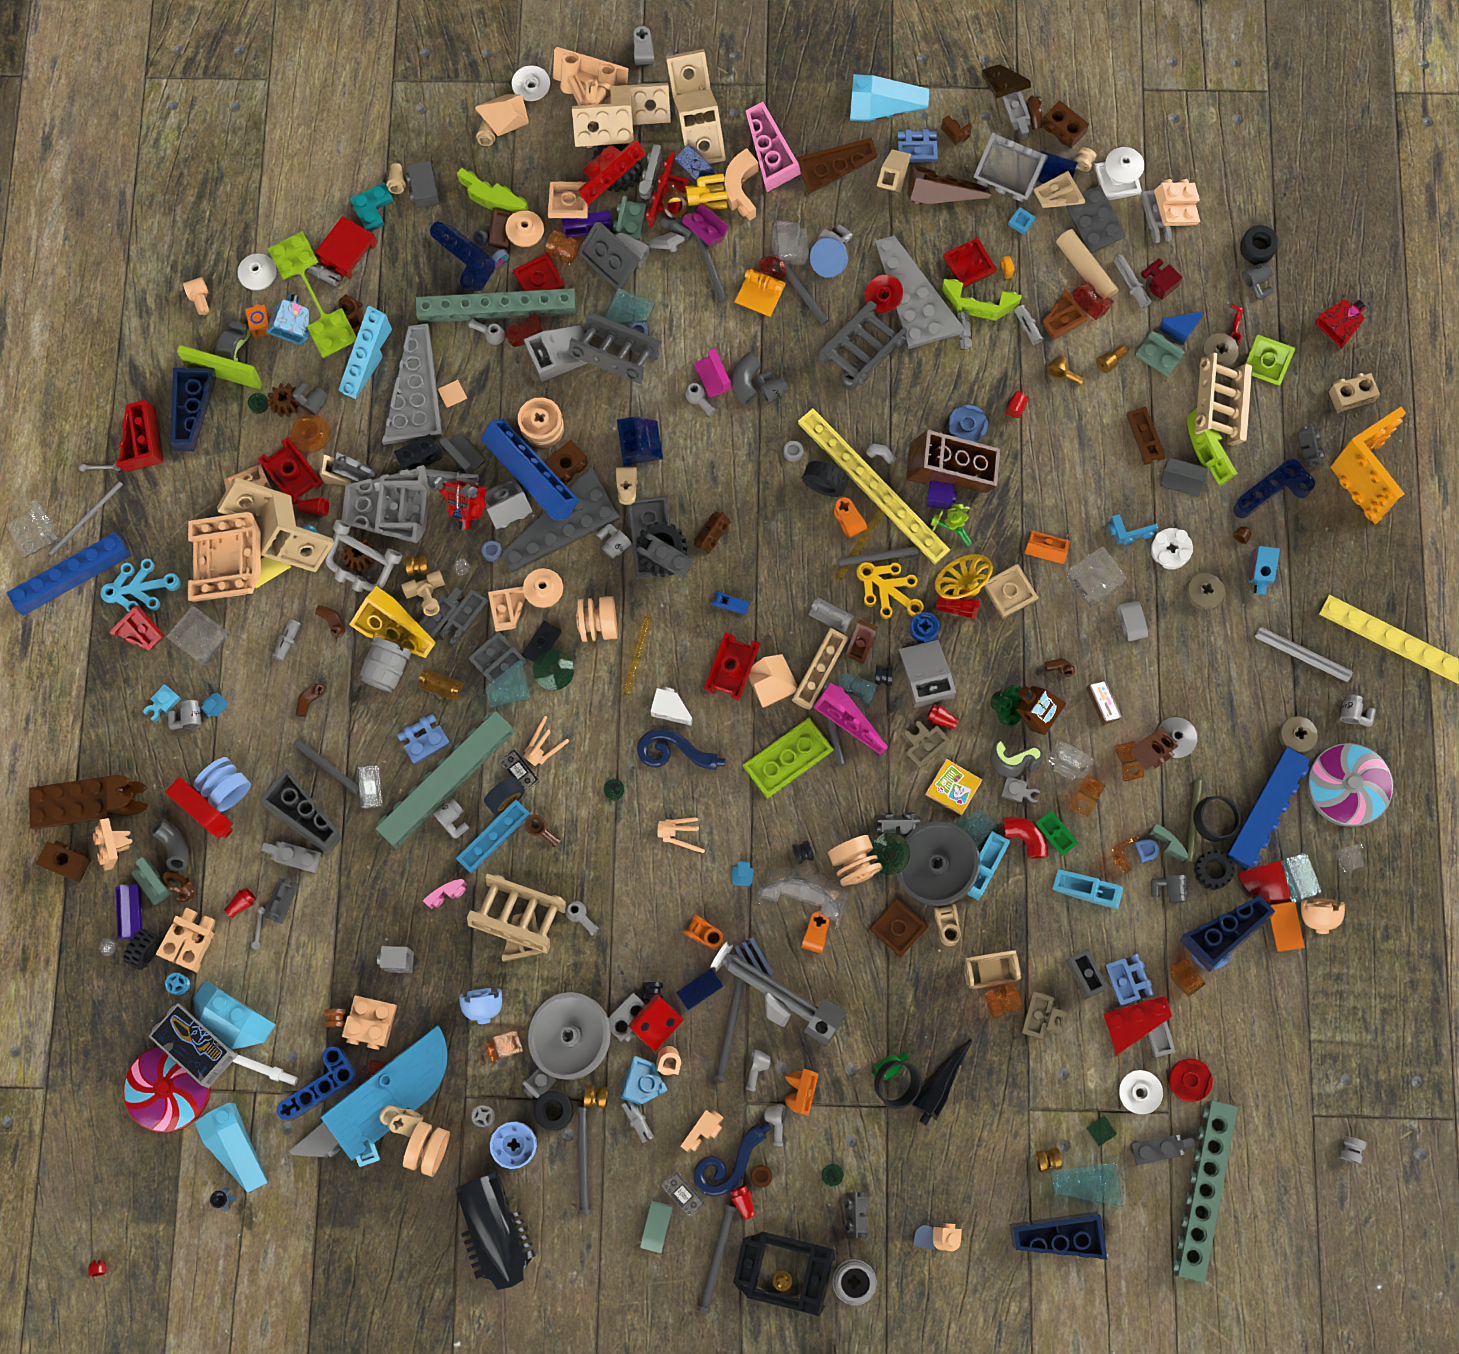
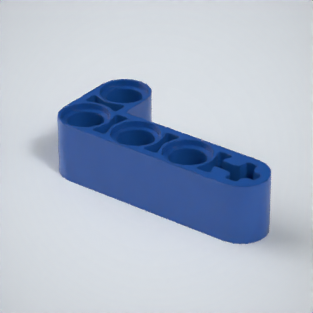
M328 1047L324 1050L322 1058L329 1072L281 1101L276 1111L281 1119L295 1120L354 1083L356 1072L343 1050L337 1047ZM337 1051L339 1058L336 1062L331 1063L329 1059L330 1054ZM343 1070L349 1071V1078L346 1081L340 1079V1074ZM328 1081L331 1088L327 1093H323L321 1086L324 1082ZM306 1093H310L312 1100L309 1104L305 1105L303 1103V1096ZM286 1106L294 1107L290 1110V1115L285 1114V1112L287 1111Z

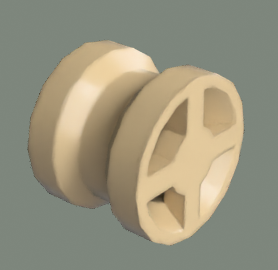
M1081 147L1077 152L1078 156L1074 158L1072 163L1078 170L1088 172L1092 167L1091 163L1095 161L1097 155L1093 150Z

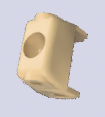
M1016 950L970 957L964 960L965 981L971 989L1009 984L1021 979Z

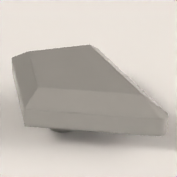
M669 232L651 239L647 242L649 248L670 249L671 252L678 250L677 245L685 241V239L681 235Z
M766 993V1018L785 1027L792 1011L771 993Z

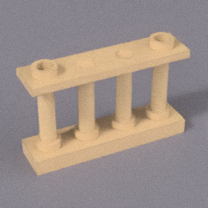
M1217 353L1201 358L1195 420L1196 434L1214 429L1227 434L1228 445L1235 446L1246 441L1252 366L1244 364L1235 369L1217 364ZM1216 372L1231 377V388L1215 383ZM1214 391L1230 396V407L1214 402ZM1213 410L1227 414L1229 416L1228 425L1213 421Z
M487 874L485 877L486 885L490 889L480 911L474 912L470 910L467 916L468 926L547 954L550 948V938L546 936L556 912L565 913L566 901L559 896H549L512 883L500 875ZM497 891L509 893L500 917L496 919L488 917L487 913ZM517 897L528 900L529 903L519 925L513 926L508 924L507 920ZM537 904L548 907L549 909L539 932L533 933L528 931L527 926Z

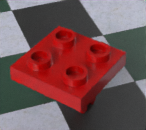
M978 237L943 254V259L955 279L963 283V288L997 271Z

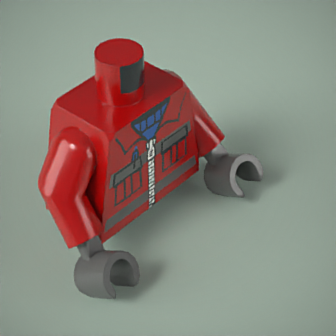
M432 476L427 481V484L433 490L438 488V491L444 496L448 515L459 518V529L470 530L471 520L480 519L486 507V487L464 481L443 483L442 477Z

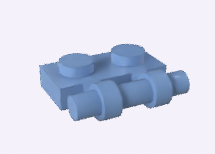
M911 129L898 131L897 138L905 139V141H898V151L911 154L909 163L937 162V141H929V139L937 138V131H929V129H923V131H911ZM912 139H922L923 141H912Z
M433 714L426 718L423 716L419 719V722L410 727L406 726L402 732L397 734L400 741L409 738L410 743L406 744L404 748L414 765L450 745L440 725L434 729L431 728L430 724L437 721ZM424 728L427 733L416 739L414 734Z
M1138 954L1130 956L1133 963L1128 966L1125 958L1104 965L1119 1006L1141 999L1139 990L1143 989L1146 997L1154 994L1151 988L1153 986L1150 979L1148 980L1144 970V962H1141ZM1136 971L1140 983L1135 984L1131 972Z

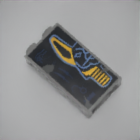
M179 1003L168 1010L167 1016L153 1027L152 1033L149 1035L161 1049L200 1085L206 1088H210L238 1056L188 1012L186 1007Z

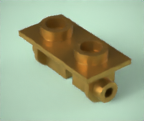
M426 669L425 673L422 672L419 677L421 682L418 688L457 702L464 682Z

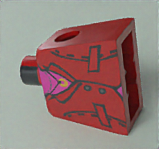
M1342 300L1320 314L1315 324L1342 349L1364 321L1365 317L1361 312L1366 309V306L1360 300H1357L1354 304L1349 303L1347 300Z

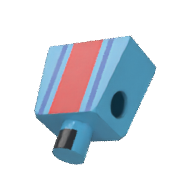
M1258 546L1251 551L1248 581L1255 583L1253 594L1266 595L1267 585L1275 581L1279 548Z

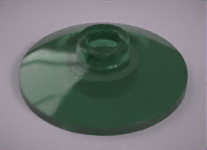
M547 650L541 653L535 660L533 675L541 687L552 691L560 690L571 682L574 675V665L566 653L560 650ZM551 666H557L558 672L552 673L550 670Z
M885 833L874 840L872 843L873 849L870 851L869 856L877 855L878 860L872 864H881L882 870L879 871L880 873L894 875L901 872L907 866L910 859V848L903 837L895 833ZM894 851L895 857L891 859L889 855Z

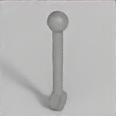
M83 463L79 465L80 471H85L86 469L121 470L116 466V463L113 465H85Z
M259 906L257 909L259 915L255 940L251 944V947L255 950L260 948L261 923L263 913L266 910L264 906Z

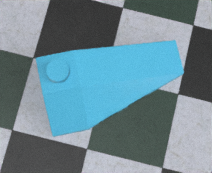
M853 74L850 121L871 122L875 121L876 118L884 116L888 118L897 113H909L927 109L929 89L873 75Z
M229 1102L208 1112L195 1122L202 1142L247 1193L268 1183L235 1103Z

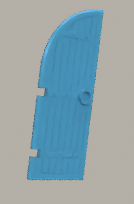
M436 1025L320 1116L351 1161L366 1150L363 1142L368 1139L371 1144H374L390 1131L388 1125L383 1124L379 1119L383 1108L394 1106L406 1109L408 1107V1109L415 1111L438 1089L447 1066V1046L440 1027Z

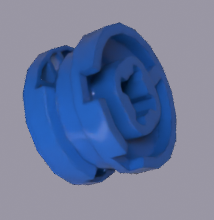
M928 612L917 614L912 619L910 627L912 638L918 643L934 641L940 628L937 617Z

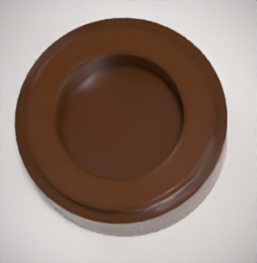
M756 1166L751 1172V1181L757 1187H766L772 1181V1172L767 1166Z

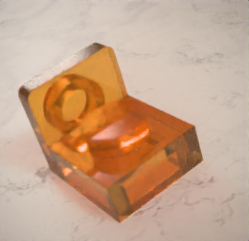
M516 1031L493 1037L487 1042L486 1046L487 1054L492 1058L493 1062L523 1051Z

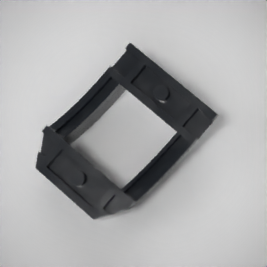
M763 1231L743 1238L733 1283L748 1299L820 1316L825 1308L823 1303L832 1262L836 1261L834 1249ZM766 1244L809 1254L800 1299L756 1288Z

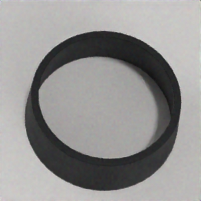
M1210 796L1197 804L1193 814V821L1196 830L1202 837L1209 841L1221 842L1231 837L1238 830L1241 815L1237 805L1229 798ZM1213 799L1223 800L1231 807L1234 813L1235 825L1229 835H1216L1209 831L1204 823V808Z
M892 1060L882 1065L874 1080V1088L878 1097L887 1106L894 1109L905 1108L912 1104L918 1097L922 1085L918 1069L914 1065L900 1060ZM899 1064L905 1065L911 1076L907 1092L896 1100L884 1099L881 1093L883 1077L892 1067Z

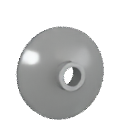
M1172 717L1164 720L1158 726L1157 730L1163 727L1178 745L1172 751L1175 754L1172 758L1185 757L1195 749L1197 732L1189 721L1179 717ZM1180 733L1181 739H1176L1174 734Z

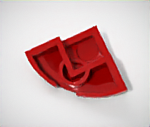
M1281 860L1237 874L1243 887L1252 896L1255 894L1261 896L1267 903L1274 905L1291 902L1290 891Z

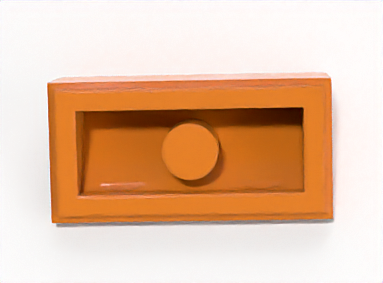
M1031 530L1025 554L1064 564L1070 541Z

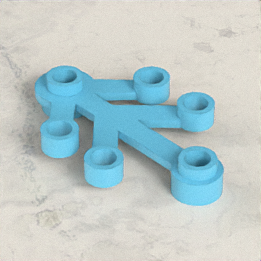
M144 559L141 562L140 571L129 585L122 586L128 576L134 574L135 569L130 563H124L121 566L120 575L113 583L104 585L100 595L105 602H117L130 612L132 605L139 606V604L135 601H128L122 595L131 594L145 603L150 610L155 611L160 607L159 600L155 597H149L142 591L162 587L175 591L180 587L181 580L176 574L169 573L163 579L142 583L148 573L152 572L155 568L154 563L150 559ZM151 563V566L146 569L145 565ZM127 567H131L129 572H125ZM173 578V582L168 584V579ZM113 590V594L108 596V591ZM156 601V605L151 607L150 603Z

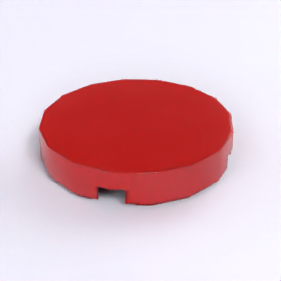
M1188 1058L1179 1061L1172 1067L1168 1083L1171 1091L1177 1098L1184 1102L1193 1103L1209 1095L1212 1089L1213 1077L1203 1062Z

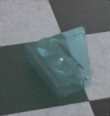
M618 288L605 318L618 324L647 323L655 307V302Z

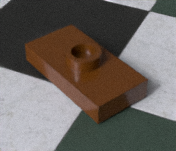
M493 208L488 246L508 249L509 239L506 235L505 225L512 212Z

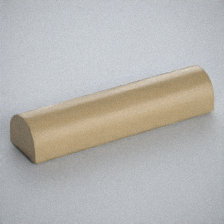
M1073 229L1064 232L1057 239V245L1099 300L1103 303L1117 294L1119 289Z
M833 628L829 629L792 698L794 703L805 709L812 708L848 640L847 636Z

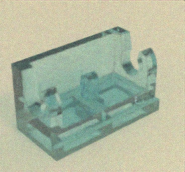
M1307 853L1281 861L1292 902H1298L1322 893Z

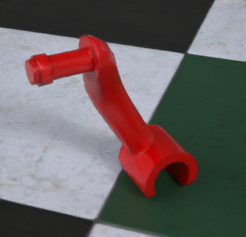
M1232 303L1230 307L1236 310L1237 313L1234 317L1233 330L1230 336L1237 339L1238 346L1242 339V335L1238 331L1243 307L1239 308Z

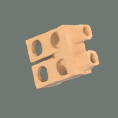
M185 908L180 917L175 916L173 924L169 928L156 955L198 973L201 966L200 962L209 947L211 939L215 935L212 932L215 920L203 915L199 925H196L193 922L198 913Z

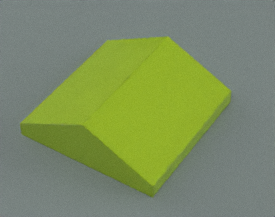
M1257 334L1245 364L1252 366L1251 376L1280 386L1295 348Z

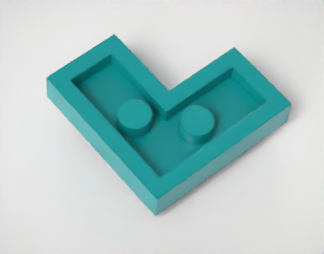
M385 182L350 198L363 227L369 232L384 226V222L377 209L394 202Z

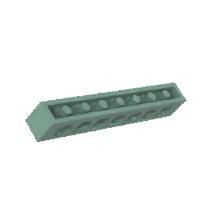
M573 288L416 297V314L420 323L465 321L472 318L483 320L577 314L576 294Z
M1208 1101L1207 1105L1204 1104L1202 1117H1204L1203 1126L1199 1127L1198 1131L1200 1144L1199 1148L1196 1147L1194 1152L1196 1165L1195 1170H1191L1189 1178L1192 1186L1191 1191L1187 1192L1185 1204H1188L1187 1213H1183L1181 1226H1184L1183 1234L1179 1235L1177 1241V1248L1180 1250L1178 1257H1175L1173 1262L1175 1276L1205 1283L1238 1109L1237 1106L1216 1101ZM1214 1119L1219 1120L1221 1123L1219 1131H1215L1212 1128V1121ZM1211 1140L1217 1144L1215 1153L1208 1150V1143ZM1206 1162L1213 1166V1172L1210 1175L1206 1174L1203 1169ZM1202 1184L1207 1185L1209 1188V1193L1205 1197L1199 1191ZM1198 1206H1202L1205 1210V1215L1201 1219L1195 1214ZM1194 1228H1198L1201 1233L1197 1241L1191 1237V1231ZM1190 1250L1195 1251L1197 1255L1193 1263H1190L1187 1259V1253Z

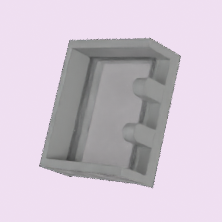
M992 132L974 178L978 179L976 183L985 187L988 184L995 186V191L1004 195L1007 191L1013 194V199L1023 202L1024 199L1029 200L1048 156Z

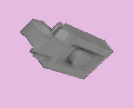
M1021 91L1001 97L1013 130H1018L1021 140L1028 138V126L1031 125L1030 115Z
M276 841L275 846L263 843L261 849L264 853L272 855L271 860H274L276 863L314 874L317 872L322 857L320 852Z

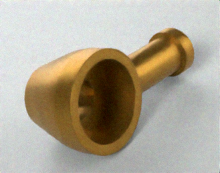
M1057 356L1047 368V372L1052 377L1058 379L1066 377L1078 385H1081L1085 378L1068 370V360L1063 356Z

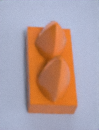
M803 1069V1071H795L785 1076L787 1082L798 1089V1092L791 1093L784 1098L786 1105L793 1112L809 1116L818 1073Z

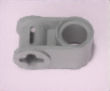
M639 26L634 30L633 34L635 66L654 64L650 30L645 26Z

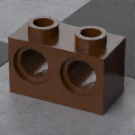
M1059 100L1044 115L1042 126H1044L1048 133L1054 134L1063 145L1072 148L1087 133L1089 123Z
M1161 727L1144 738L1130 752L1145 770L1152 766L1156 769L1175 755L1172 751L1178 745L1165 729Z

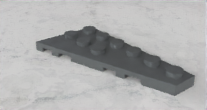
M592 467L569 488L579 500L569 518L555 521L545 511L502 553V557L511 573L604 528L607 524H612L619 520L618 514Z

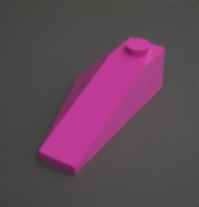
M830 683L813 708L882 755L888 746L848 694L845 693L844 689L839 685Z

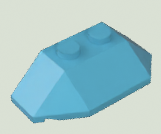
M206 980L193 998L195 1018L232 1050L265 1043L276 1026L275 1023Z

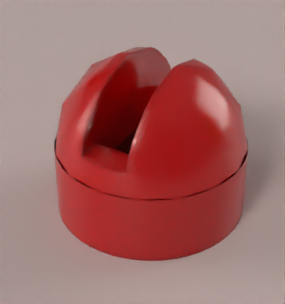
M98 1259L97 1264L95 1260L90 1262L88 1266L89 1277L102 1276L107 1273L105 1262Z

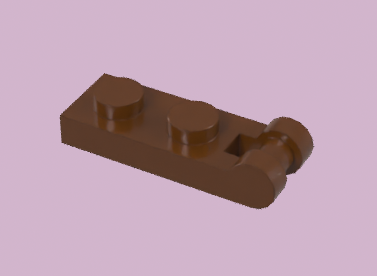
M1147 407L1127 412L1126 416L1141 452L1144 465L1152 463L1153 460L1160 461L1165 459L1163 448ZM1153 447L1155 452L1149 453L1148 448Z

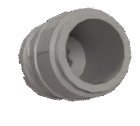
M373 637L371 641L372 647L363 661L360 681L391 693L392 689H395L400 677H402L406 661L409 660L412 652L406 648L400 649L393 642Z
M857 1259L845 1260L833 1272V1290L837 1297L846 1304L854 1306L864 1304L875 1293L877 1286L876 1275L872 1268L864 1261ZM852 1275H856V1279L860 1280V1284H857L856 1288H852L851 1284L847 1283V1280L851 1279Z

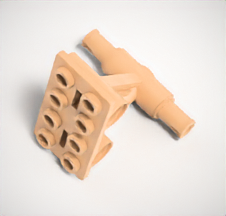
M556 47L554 50L553 79L561 81L560 88L564 93L574 94L579 106L611 104L610 86L627 85L628 68L559 47ZM591 121L588 123V127L596 129L598 128V123Z

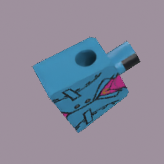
M289 294L287 300H281L275 306L266 333L301 345L309 338V330L307 328L309 325V310L298 305L299 296Z

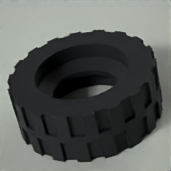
M822 461L808 462L802 476V481L806 486L830 497H841L849 481V477L842 470Z

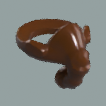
M671 182L668 184L667 192L662 199L663 210L669 217L679 218L686 213L687 197ZM672 198H678L682 202V209L678 213H672L668 210V202Z
M173 871L163 874V884L171 891L180 893L176 901L187 902L194 897L195 890L190 878H185ZM172 878L179 881L181 887L171 886L167 879Z

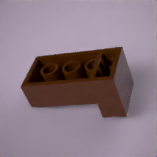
M926 430L910 442L906 480L924 485L930 480H935L988 493L997 487L1000 448Z

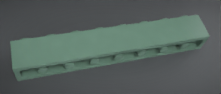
M496 711L493 714H487L482 720L483 723L478 728H473L468 733V738L463 743L459 742L453 748V753L448 758L444 757L439 761L437 769L433 772H428L423 777V782L418 787H413L408 792V797L403 802L399 801L393 807V812L388 817L384 816L379 820L378 826L375 829L395 849L515 733L513 727Z

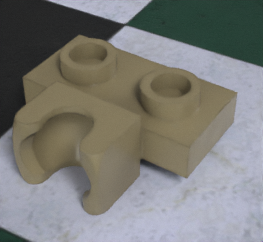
M917 721L915 729L918 731V734L912 735L909 731H905L903 737L911 746L906 755L920 769L946 747L951 740L938 726L929 732L920 721Z
M1033 991L1021 1033L1041 1040L1044 1037L1045 1030L1061 1034L1063 1031L1062 1027L1057 1026L1054 1021L1056 1017H1066L1067 1013L1052 1008L1054 997Z

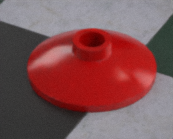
M892 275L877 276L866 287L865 301L868 303L871 300L877 305L875 312L888 313L897 308L901 303L904 293L903 286ZM884 294H889L886 299H883Z

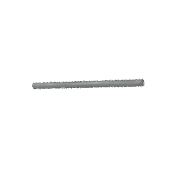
M119 481L48 554L53 556L123 484Z

